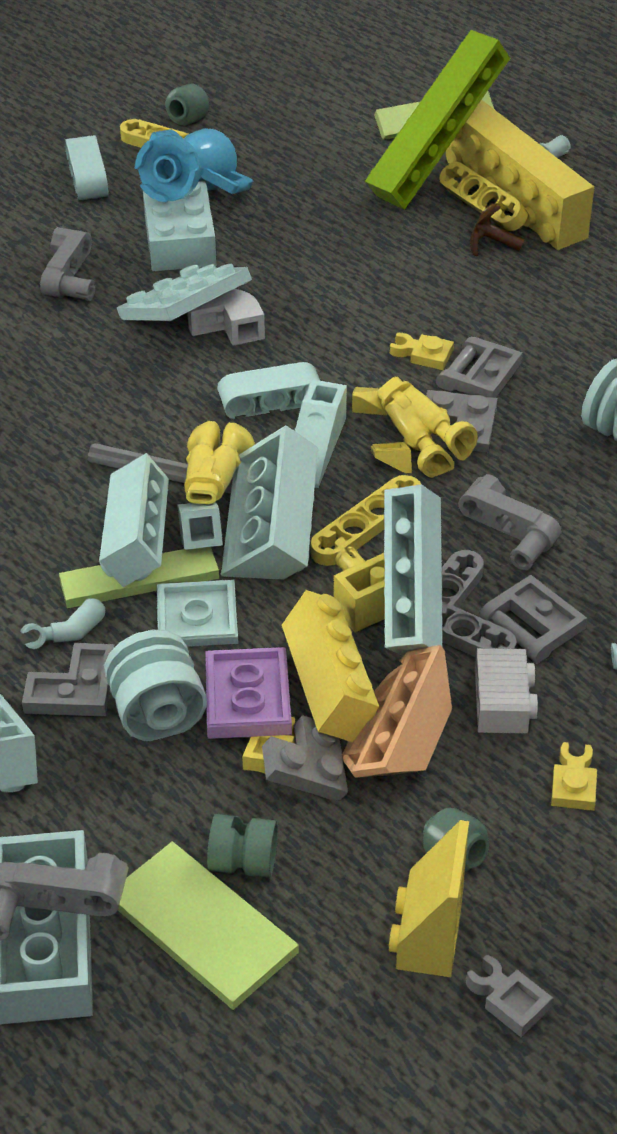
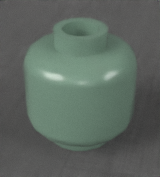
M188 83L170 91L165 101L166 111L174 123L187 126L207 115L209 99L202 87Z
M445 808L432 816L424 826L423 848L425 853L460 820L469 821L465 872L476 868L484 861L489 850L488 833L485 825L457 808Z

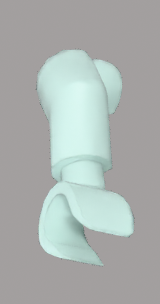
M90 598L86 599L67 621L51 623L49 627H40L34 623L27 624L22 627L21 633L35 629L40 632V636L37 641L25 645L28 648L37 649L48 640H52L53 643L81 640L105 616V606L98 599Z

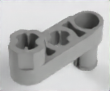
M60 227L54 230L50 244V250L54 256L47 264L41 277L40 290L42 294L63 298L66 295L87 301L93 299L96 288L94 286L95 281L74 277L91 251L92 238L90 233Z
M486 474L483 477H478L459 499L458 505L461 513L473 520L522 540L510 553V560L518 569H530L542 552L548 551L560 537L562 531L559 523L551 516L544 514L543 511L505 496V488L501 485L498 478L493 475Z
M98 853L95 857L89 858L86 870L23 862L0 863V941L5 940L9 936V929L17 906L94 916H110L115 914L119 908L129 869L127 863L108 853Z

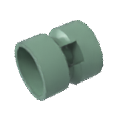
M215 814L208 842V871L233 874L238 868H243L245 875L271 878L277 852L278 821L252 818L248 824H245L240 816Z

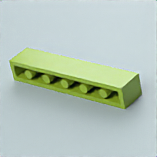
M470 30L365 180L377 197L399 208L406 209L510 60V56L498 39Z

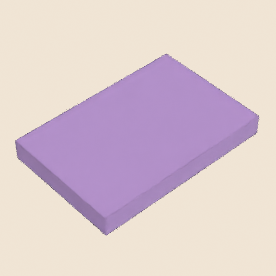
M286 648L205 651L208 739L292 735Z

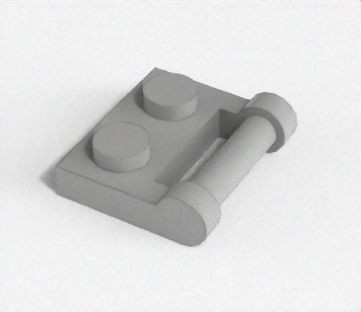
M468 337L462 344V351L450 367L441 371L437 376L436 384L439 388L451 392L457 390L469 395L496 398L521 365L523 352L477 337ZM479 357L466 375L462 374L472 359Z
M529 575L490 600L483 606L479 614L480 618L511 631L516 637L517 644L526 649L527 657L536 664L549 657L553 650L585 630L587 617L532 575ZM509 610L512 611L542 636L536 639L505 613Z

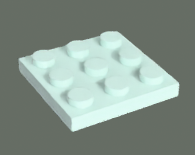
M215 264L199 268L198 265H192L180 271L181 276L176 279L166 278L154 283V289L147 293L139 291L126 297L127 303L117 307V311L123 320L171 321L251 281L252 278L248 267H233V264H226L216 268Z

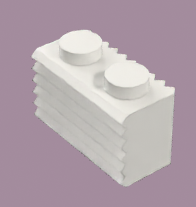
M477 648L475 684L478 733H528L529 720L537 719L538 710L537 694H530L529 687L534 688L535 664L527 663L526 649Z

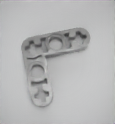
M461 550L451 555L442 566V589L449 588L457 592L456 595L451 597L442 596V624L445 625L444 627L442 626V642L476 657L477 648H492L491 646L496 647L499 643L505 646H499L497 649H516V637L511 631L459 609L480 582L484 568L483 558L478 553L470 550ZM467 565H468V566H471V567H467V568L464 570V572L462 573V578H460V577H459V568H463V569H464ZM465 627L473 633L469 636H458L453 633V630Z

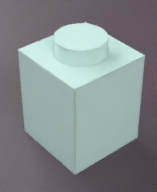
M216 502L212 504L187 503L177 505L181 541L184 550L223 545L220 513Z

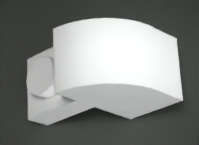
M233 289L188 312V325L192 336L225 330L232 346L265 339L264 313L255 297L245 291Z

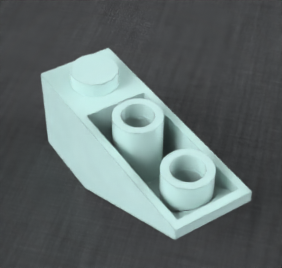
M312 379L302 401L295 432L318 447L315 488H319L346 420L347 385Z

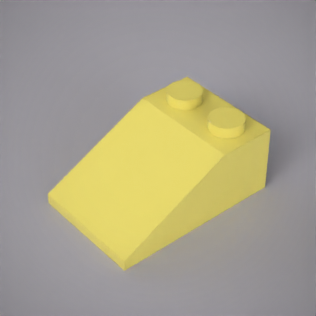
M460 820L410 869L407 887L399 886L395 914H401L402 920L401 925L392 924L389 940V952L397 953L396 969L445 977H451L463 898L469 821Z

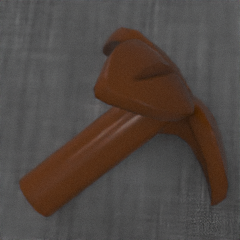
M491 204L485 208L478 218L470 238V249L474 256H478V243L483 236H487L520 251L525 239L492 225L490 217L501 208L498 204Z

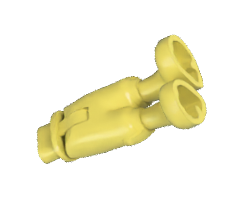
M399 377L391 378L377 391V396L381 399L382 408L387 412L395 427L404 437V443L414 450L421 451L417 464L418 469L426 476L433 478L454 469L452 457L432 440L431 434L439 436L457 459L463 461L470 456L478 440L477 431L472 424L459 421L450 425V418L446 409L438 407L411 383L402 381Z
M207 421L192 431L187 442L189 455L186 457L188 467L184 483L186 499L189 502L212 504L222 497L232 480L236 468L241 464L239 454L255 445L254 439L248 430L237 423H227L223 431L222 445L220 447V429L215 421Z

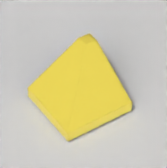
M356 387L352 395V413L387 415V412L381 406V399L377 396L379 389Z
M406 443L372 444L371 452L376 459L405 474L412 473L411 449Z

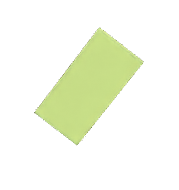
M173 841L126 878L118 911L232 1010L299 953V944Z

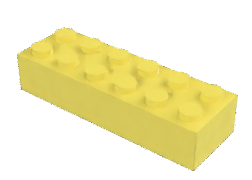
M481 100L446 150L448 163H462L516 198L528 213L524 226H529L540 236L543 242H548L555 249L560 250L587 239L589 236L594 186Z

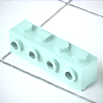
M147 453L113 472L110 476L99 562L103 571L109 577L113 576L122 587L135 580L141 581L147 578L153 570L161 566L169 478Z
M423 485L384 490L385 648L404 656L407 651L437 645L442 646L441 497Z

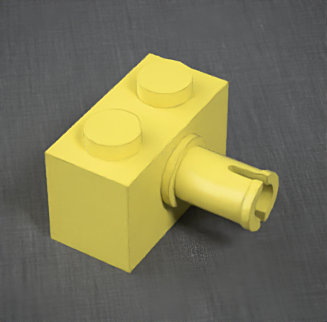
M349 546L347 551L352 556L345 549H342L335 559L336 565L343 571L334 575V598L341 603L348 626L356 633L385 619L384 553L365 561L354 547Z

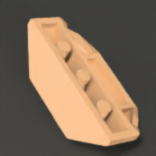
M441 645L407 651L399 660L402 664L390 672L374 691L379 704L375 716L365 725L353 742L348 741L342 753L344 763L355 778L396 775L426 770L452 710L445 650Z

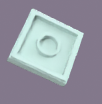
M219 580L157 584L158 630H167L179 635L187 647L238 644L235 581Z

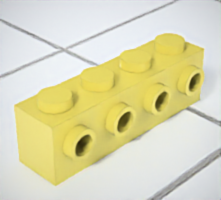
M306 590L283 622L282 628L317 731L353 742L365 725L373 719L379 704L363 665L362 657L353 639L352 631L348 626L341 603L329 594L320 595Z

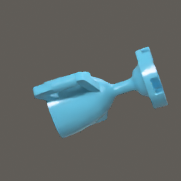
M204 128L186 135L184 139L171 129L153 132L150 135L149 141L139 150L135 161V169H138L142 182L140 187L148 196L160 202L176 201L185 198L193 192L198 181H206L207 191L222 188L231 194L249 190L253 183L251 178L235 172L237 167L235 148L227 136L215 129Z

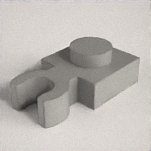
M486 955L482 961V969L490 975L489 977H480L472 970L467 972V987L475 994L488 995L485 1009L520 1037L552 1008V996L519 970L514 971L509 977L505 976L502 973L501 964L492 956Z

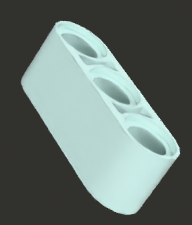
M96 136L65 139L67 160H69V169L71 176H73L77 200L109 197L106 172Z
M299 362L232 373L219 381L217 389L226 415L231 419H235V416L240 415L248 417L270 413V410L280 409V411L301 408L311 380L320 381L312 364Z

